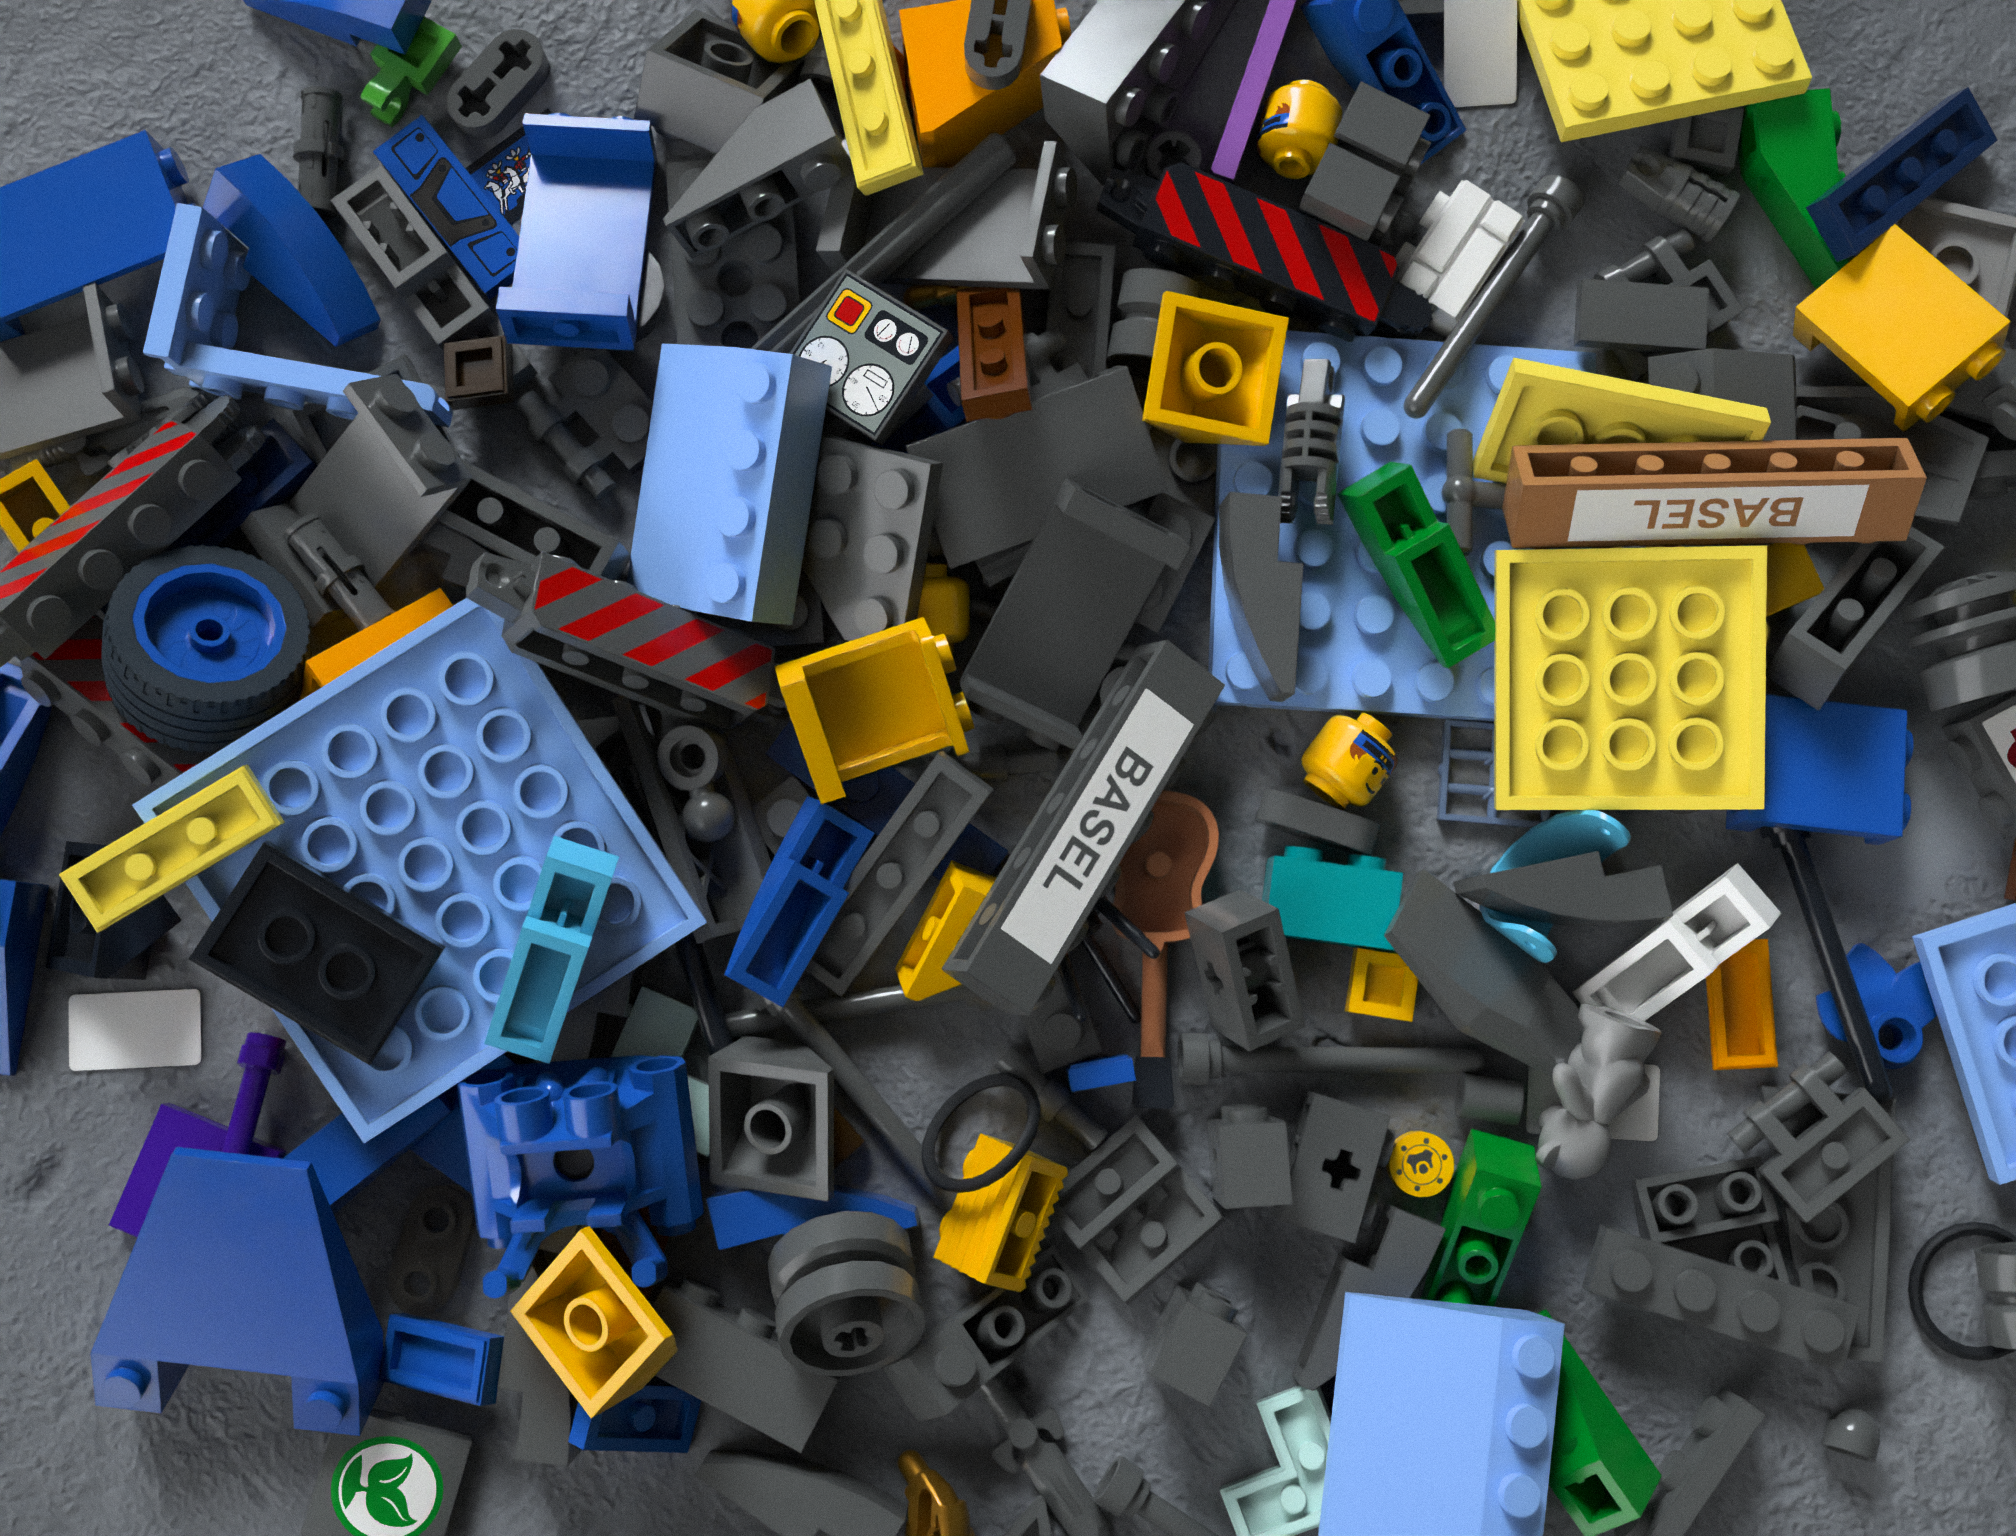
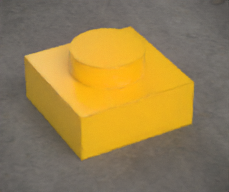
M1353 948L1344 1012L1412 1022L1418 979L1398 954Z

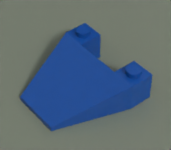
M176 1147L170 1156L90 1353L95 1406L162 1413L189 1365L291 1376L294 1429L360 1436L384 1384V1381H380L384 1354L383 1330L312 1162Z

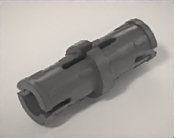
M321 86L305 87L304 91L301 90L300 97L302 100L300 140L296 141L293 145V158L299 163L298 191L323 221L333 220L334 217H337L338 210L330 200L337 196L338 167L343 166L345 163V150L339 145L340 107L343 96L331 88Z
M311 513L302 517L285 531L283 538L288 544L292 545L304 563L316 576L315 587L322 596H332L359 629V632L395 613L393 608L386 604L362 573L365 570L363 562L357 555H348L334 536L323 525L317 513ZM327 556L342 576L356 591L357 595L354 596L350 593L323 557Z

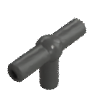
M1459 428L1447 433L1446 482L1442 486L1441 495L1442 500L1446 504V523L1450 524L1464 556H1468L1472 552V507L1502 509L1506 484L1473 481V434L1467 429Z

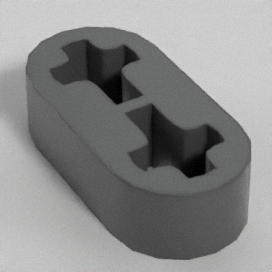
M971 0L964 42L965 70L969 78L977 86L987 90H1000L1011 85L1018 78L1023 63L1032 0H1008L1005 15L995 14V0ZM991 34L1002 35V56L1004 57L999 59L997 67L990 68L985 66V59L982 54H986L989 50Z
M520 29L502 32L492 40L453 83L448 91L446 104L450 116L463 134L482 140L494 137L503 130L542 87L548 77L549 63L537 38L533 34ZM513 53L520 58L527 55L531 65L525 71L517 66L511 69L507 58ZM472 98L480 103L485 100L490 110L484 116L477 112L470 114L465 105Z
M1264 789L1255 818L1257 822L1271 828L1351 854L1371 856L1380 829L1379 824L1366 818L1273 789Z

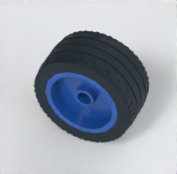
M191 545L185 548L177 547L174 550L162 551L158 555L154 554L148 560L141 561L138 566L135 565L131 568L129 574L126 573L123 576L122 581L117 584L109 601L103 623L101 654L102 669L109 696L112 698L114 706L119 709L122 717L127 718V722L130 725H134L140 733H145L150 739L154 738L163 745L165 743L172 748H182L185 751L194 750L200 753L202 751H209V753L220 751L298 702L302 691L305 662L310 659L312 642L308 611L305 608L304 601L300 598L298 590L294 589L291 581H287L286 577L282 573L277 572L276 568L267 565V562L256 559L251 554L247 555L239 550L234 551L231 548H219V546L213 545L212 547H207L206 545L196 547Z

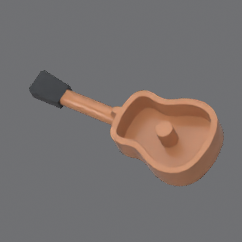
M1163 790L1151 809L1154 813V818L1149 829L1138 841L1131 843L1119 863L1122 871L1117 883L1113 887V905L1160 950V955L1156 959L1149 958L1142 951L1140 1057L1135 1059L1134 1071L1136 1081H1133L1131 1102L1135 1108L1171 1109L1174 1105L1171 1059L1166 1057L1168 944L1190 939L1184 912L1202 905V886L1215 860L1219 842L1217 822L1212 811L1202 801L1187 794ZM1112 924V927L1118 936L1129 940L1120 930H1118Z

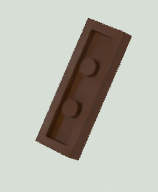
M971 287L956 290L961 401L966 422L985 418L1003 419L1014 413L1032 410L1024 303L1021 288Z

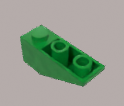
M1830 88L1806 90L1804 94L1745 105L1743 107L1744 113L1738 144L1742 179L1815 289H1818L1854 257L1851 256L1837 262L1806 209L1809 204L1846 176L1838 168L1836 147L1841 137V119L1837 111H1832Z
M1471 1128L1450 1183L1440 1226L1446 1228L1429 1265L1421 1296L1422 1300L1494 1307L1542 1188L1538 1165L1535 1161L1534 1146Z
M1546 1309L1537 1313L1553 1319ZM1564 1335L1548 1485L1584 1536H1596L1641 1518L1662 1475Z

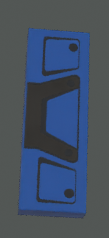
M420 115L373 151L490 300L498 294L499 287H508L513 283L519 235L423 115Z

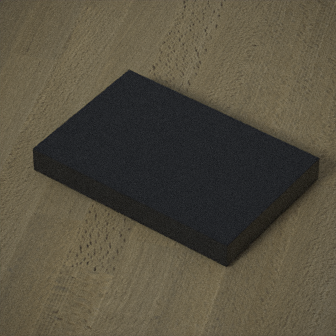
M266 841L256 853L189 957V960L370 1065L446 946L270 841Z

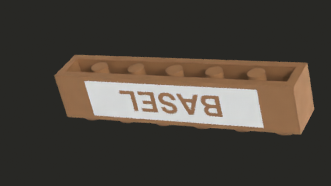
M1908 438L1512 446L1502 509L1512 548H1613L1616 546L1658 545L1677 547L1680 545L1711 544L1741 546L1744 544L1764 543L1804 545L1817 542L1873 543L1876 541H1906L1927 477Z

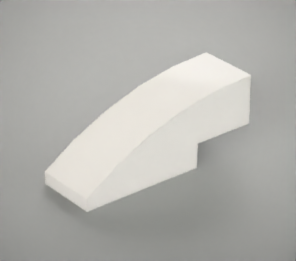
M1737 863L1672 912L1673 916L1665 917L1579 985L1572 993L1581 1004L1615 1009L1645 1021L1713 973L1720 963L1771 928L1781 912Z

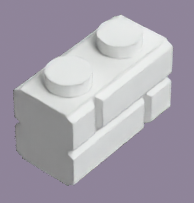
M1461 180L1451 197L1439 191L1419 224L1428 229L1427 233L1417 247L1406 241L1395 257L1399 270L1394 282L1415 290L1417 295L1423 294V297L1429 298L1428 302L1433 304L1431 306L1432 310H1434L1432 314L1433 319L1427 327L1441 336L1448 337L1525 222L1523 215L1499 200L1494 201L1490 194L1468 180Z

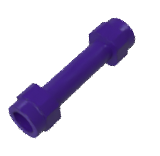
M247 1033L245 1044H242L237 1064L244 1068V1073L222 1152L249 1155L271 1074L279 1075L281 1073L285 1058L283 1053L286 1040L262 1033Z

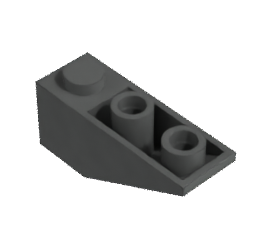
M811 79L754 108L663 218L666 227L691 259L706 251L720 247L726 240L762 221L776 217L784 209L818 191L829 189L839 180L854 173L848 148L830 110Z
M1054 1244L1035 1256L1036 1263L1029 1267L1031 1275L1025 1279L1026 1288L1024 1290L1016 1292L996 1286L990 1287L922 1335L919 1343L902 1358L881 1367L918 1423L947 1415L1090 1299Z

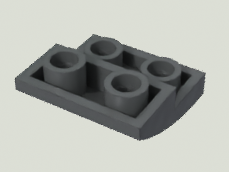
M1761 1155L1632 1181L1640 1237L1790 1284L1772 1224L1780 1220L1769 1182L1757 1170L1763 1165Z

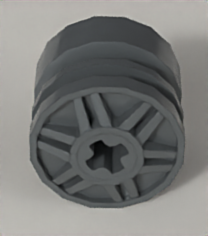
M1994 570L1953 581L1932 589L1931 592L1917 601L1900 608L1904 624L1934 618L1937 629L1909 638L1911 649L1942 646L1946 659L1932 664L1919 672L1931 712L2016 690V601L2014 595H2016V571Z

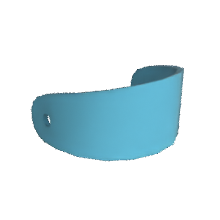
M1573 810L1556 814L1532 827L1515 841L1492 867L1490 873L1599 851L1602 863L1611 854L1627 846L1631 835L1619 821L1600 811ZM1479 905V910L1482 912L1486 923L1538 962L1547 963L1555 958L1557 950L1547 939L1548 933L1554 924L1522 919Z

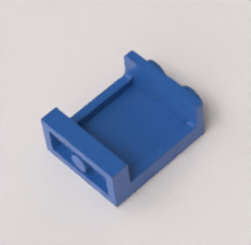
M1766 694L1764 809L1727 810L1726 829L1752 832L1763 826L1864 837L1865 844L1881 845L1903 837V830L1908 825L1911 815V799L1909 794L1904 792L1905 767L1908 766L1912 758L1914 747L1913 735L1910 730H1907V710L1826 701L1818 711L1800 698Z

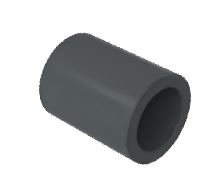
M1462 1072L1456 1089V1116L1458 1118L1517 1125L1523 1109V1083L1521 1080Z

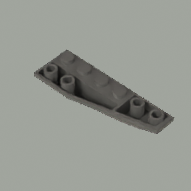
M1098 0L1042 71L1040 81L1045 120L1101 185H1105L1113 168L1122 171L1135 169L1145 154L1147 143L1160 126L1165 127L1172 121L1177 112L1182 94L1239 0Z

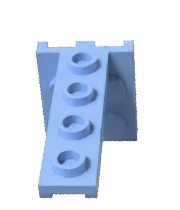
M177 203L143 353L148 357L159 358L165 361V369L174 375L189 378V386L194 389L204 390L221 397L225 394L227 396L230 395L233 399H241L243 391L264 394V401L292 410H303L304 402L326 405V412L329 414L353 420L358 412L345 396L343 390L348 383L381 376L231 350L236 343L238 335V321L235 313L240 291H244L247 288L251 274L243 268L248 249L203 207ZM402 380L405 386L413 392L417 402L434 425L450 427L453 415L452 407L444 399L439 398L437 392L430 385Z

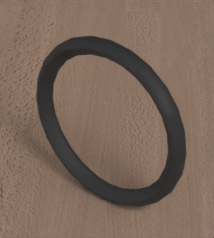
M998 1073L986 1075L968 1083L946 1100L934 1115L922 1143L921 1160L924 1172L930 1181L944 1191L964 1193L987 1187L1011 1171L1028 1152L1040 1124L1041 1104L1034 1087L1029 1081L1017 1075ZM1004 1086L1019 1091L1027 1104V1122L1019 1141L1009 1154L996 1166L973 1178L954 1179L942 1174L935 1161V1144L941 1129L953 1112L975 1094L991 1087Z
M1967 1222L1955 1224L1936 1233L1925 1242L1916 1255L1909 1273L1908 1294L1911 1310L1919 1327L1926 1336L1945 1352L1962 1359L1976 1361L1998 1359L2016 1351V1349L1963 1345L1951 1340L1936 1327L1924 1305L1922 1292L1923 1278L1928 1263L1935 1253L1950 1241L1960 1237L1978 1235L2005 1243L2016 1242V1236L2008 1230L1989 1223Z

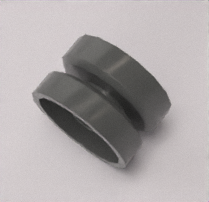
M842 1211L823 1215L792 1228L774 1245L767 1264L771 1291L775 1306L777 1307L775 1310L778 1341L783 1358L798 1370L819 1376H851L874 1371L902 1358L919 1343L925 1330L926 1322L918 1282L915 1280L916 1272L908 1232L894 1219L873 1212Z

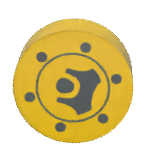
M1410 1131L1395 1139L1386 1169L1393 1184L1401 1191L1415 1197H1430L1441 1192L1449 1184L1454 1172V1158L1448 1145L1438 1136L1425 1131Z

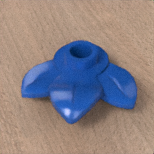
M1858 943L1851 948L1846 957L1886 1069L1905 1067L1920 1052L1923 1044L1922 1028L1937 1016L1920 961L1896 974L1892 966L1880 954L1866 944ZM1830 991L1818 994L1816 996V1005L1822 1025L1834 1038L1848 1043ZM1884 1025L1888 1026L1894 1035L1893 1043L1887 1049L1880 1044L1878 1037L1879 1030Z

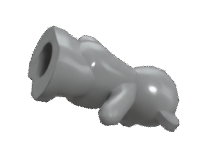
M1581 1004L1578 1019L1584 1029L1582 1043L1577 1044L1571 1051L1568 1064L1559 1063L1552 1072L1553 1083L1563 1106L1551 1105L1540 1113L1537 1121L1541 1128L1535 1161L1560 1177L1573 1180L1585 1179L1595 1175L1606 1165L1611 1153V1133L1608 1123L1647 1093L1650 1079L1645 1074L1644 1061L1656 1046L1661 1035V1031L1641 1019L1615 1009L1599 1008L1589 1004Z

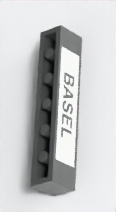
M1168 640L1137 647L941 970L1005 1013L1029 1016L1032 1010L1039 1008L1048 999L1056 982L1053 974L1065 954L1072 952L1085 937L1089 927V922L1086 920L1097 900L1108 894L1117 883L1122 871L1119 863L1131 843L1138 841L1149 829L1154 818V813L1151 809L1161 792L1170 787L1181 775L1186 764L1183 755L1192 740L1204 732L1213 721L1217 712V707L1214 703L1225 684Z

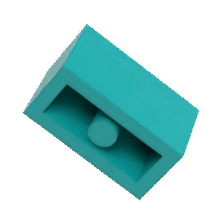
M1285 846L1284 856L1274 855L1267 859L1262 901L1279 909L1285 938L1378 951L1394 950L1384 937V934L1400 905L1403 873L1387 871V859L1365 855H1348L1347 865L1322 862V850L1297 846Z

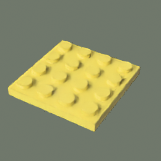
M1517 0V18L1561 142L1804 94L1812 79L1781 0Z
M1767 545L1495 550L1494 808L1496 810L1764 809Z

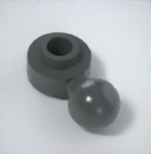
M693 723L676 727L670 730L659 744L657 753L659 769L671 785L682 790H688L690 799L686 802L682 815L683 824L687 832L699 841H718L730 832L735 819L734 808L726 796L716 792L713 784L723 775L727 766L728 752L726 744L721 735L708 725ZM694 744L700 746L705 754V760L701 767L697 766L691 759L690 752Z

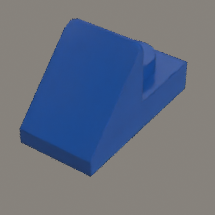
M654 1376L643 1389L592 1419L578 1402L568 1442L582 1450L688 1453L701 1400Z

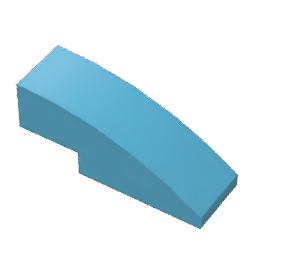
M554 836L523 923L484 1044L550 1064L619 856Z

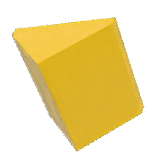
M1165 291L1162 295L1142 421L1185 443L1268 445L1289 318Z

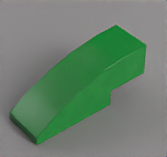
M1389 462L1337 493L1357 534L1381 576L1419 635L1443 667L1449 669L1495 641V620L1450 524L1438 522L1412 465Z

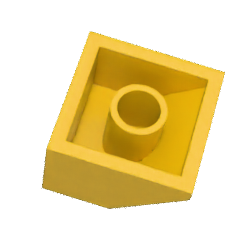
M590 1226L581 1229L510 1310L591 1419L643 1389L678 1351L674 1334Z

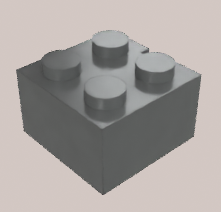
M1361 81L1334 134V137L1339 139L1338 145L1329 143L1303 195L1297 212L1379 246L1431 144L1430 141L1420 137L1430 114Z

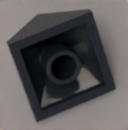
M66 841L61 873L107 845ZM60 877L45 968L93 978L146 980L152 943L182 920L164 895L107 929L97 933Z

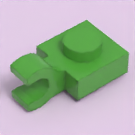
M424 16L406 55L377 44L370 55L381 70L368 82L361 94L362 101L373 106L370 111L371 115L390 127H394L402 118L407 108L409 93L412 87L429 95L462 48L456 34Z

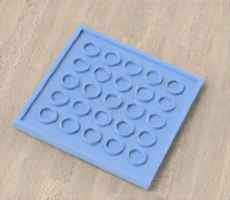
M1287 330L1269 444L1266 446L1217 444L1214 516L1216 519L1214 521L1208 672L1225 684L1214 705L1494 722V641L1449 669L1443 667L1419 635L1381 576L1357 534L1337 493L1389 462L1410 464L1438 522L1446 523V504L1442 500L1441 491L1442 486L1446 482L1447 433L1459 428L1469 430L1473 434L1474 459L1513 357L1596 374V353L1474 344L1427 414L1421 418L1414 419L1405 413L1404 401L1444 342L1357 335L1354 336L1352 342H1347L1328 333ZM1304 359H1329L1331 366L1335 370L1334 394L1345 396L1333 525L1317 524L1316 515L1314 514L1317 482L1300 480L1298 511L1294 519L1295 521L1293 523H1280L1278 561L1303 563L1295 694L1283 702L1269 701L1243 650L1234 627L1225 593L1219 550V505L1229 492L1278 496L1288 394H1299ZM1473 475V481L1499 483V482H1494V481H1489V480L1474 478V475ZM1472 507V552L1465 556V559L1494 618V551L1534 549L1512 548L1502 509ZM1552 547L1548 549H1591V547Z
M467 598L132 805L143 822L146 823L241 766L248 764L285 823L185 882L212 922L262 844L270 841L446 946L370 1065L272 1009L363 1143L374 1138L507 1052L486 1045L484 1042L554 836L619 856L567 1012L707 923L697 904L539 663L512 653L501 636L505 619Z

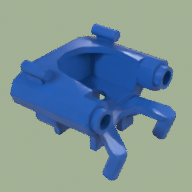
M633 1055L550 1062V1064L545 1062L517 1064L501 1069L492 1068L476 1071L457 1083L477 1231L480 1238H487V1245L495 1249L507 1248L497 1270L490 1271L483 1277V1293L486 1296L496 1299L517 1291L521 1287V1282H525L542 1241L562 1228L575 1225L601 1228L616 1236L633 1265L632 1281L635 1285L643 1288L659 1283L667 1276V1258L638 1209L645 1206L648 1207L650 1224L655 1225L657 1233L663 1236H677L691 1232L696 1228V1219L704 1214L686 1062L681 1056L661 1055L654 1057ZM588 1149L594 1158V1169L588 1176L581 1179H572L566 1177L558 1170L555 1163L556 1151Z

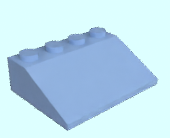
M662 343L627 583L635 586L641 593L670 605H680V608L751 622L792 625L832 366L786 353L739 347Z
M1345 1292L1318 1536H1543L1565 1324L1529 1310Z

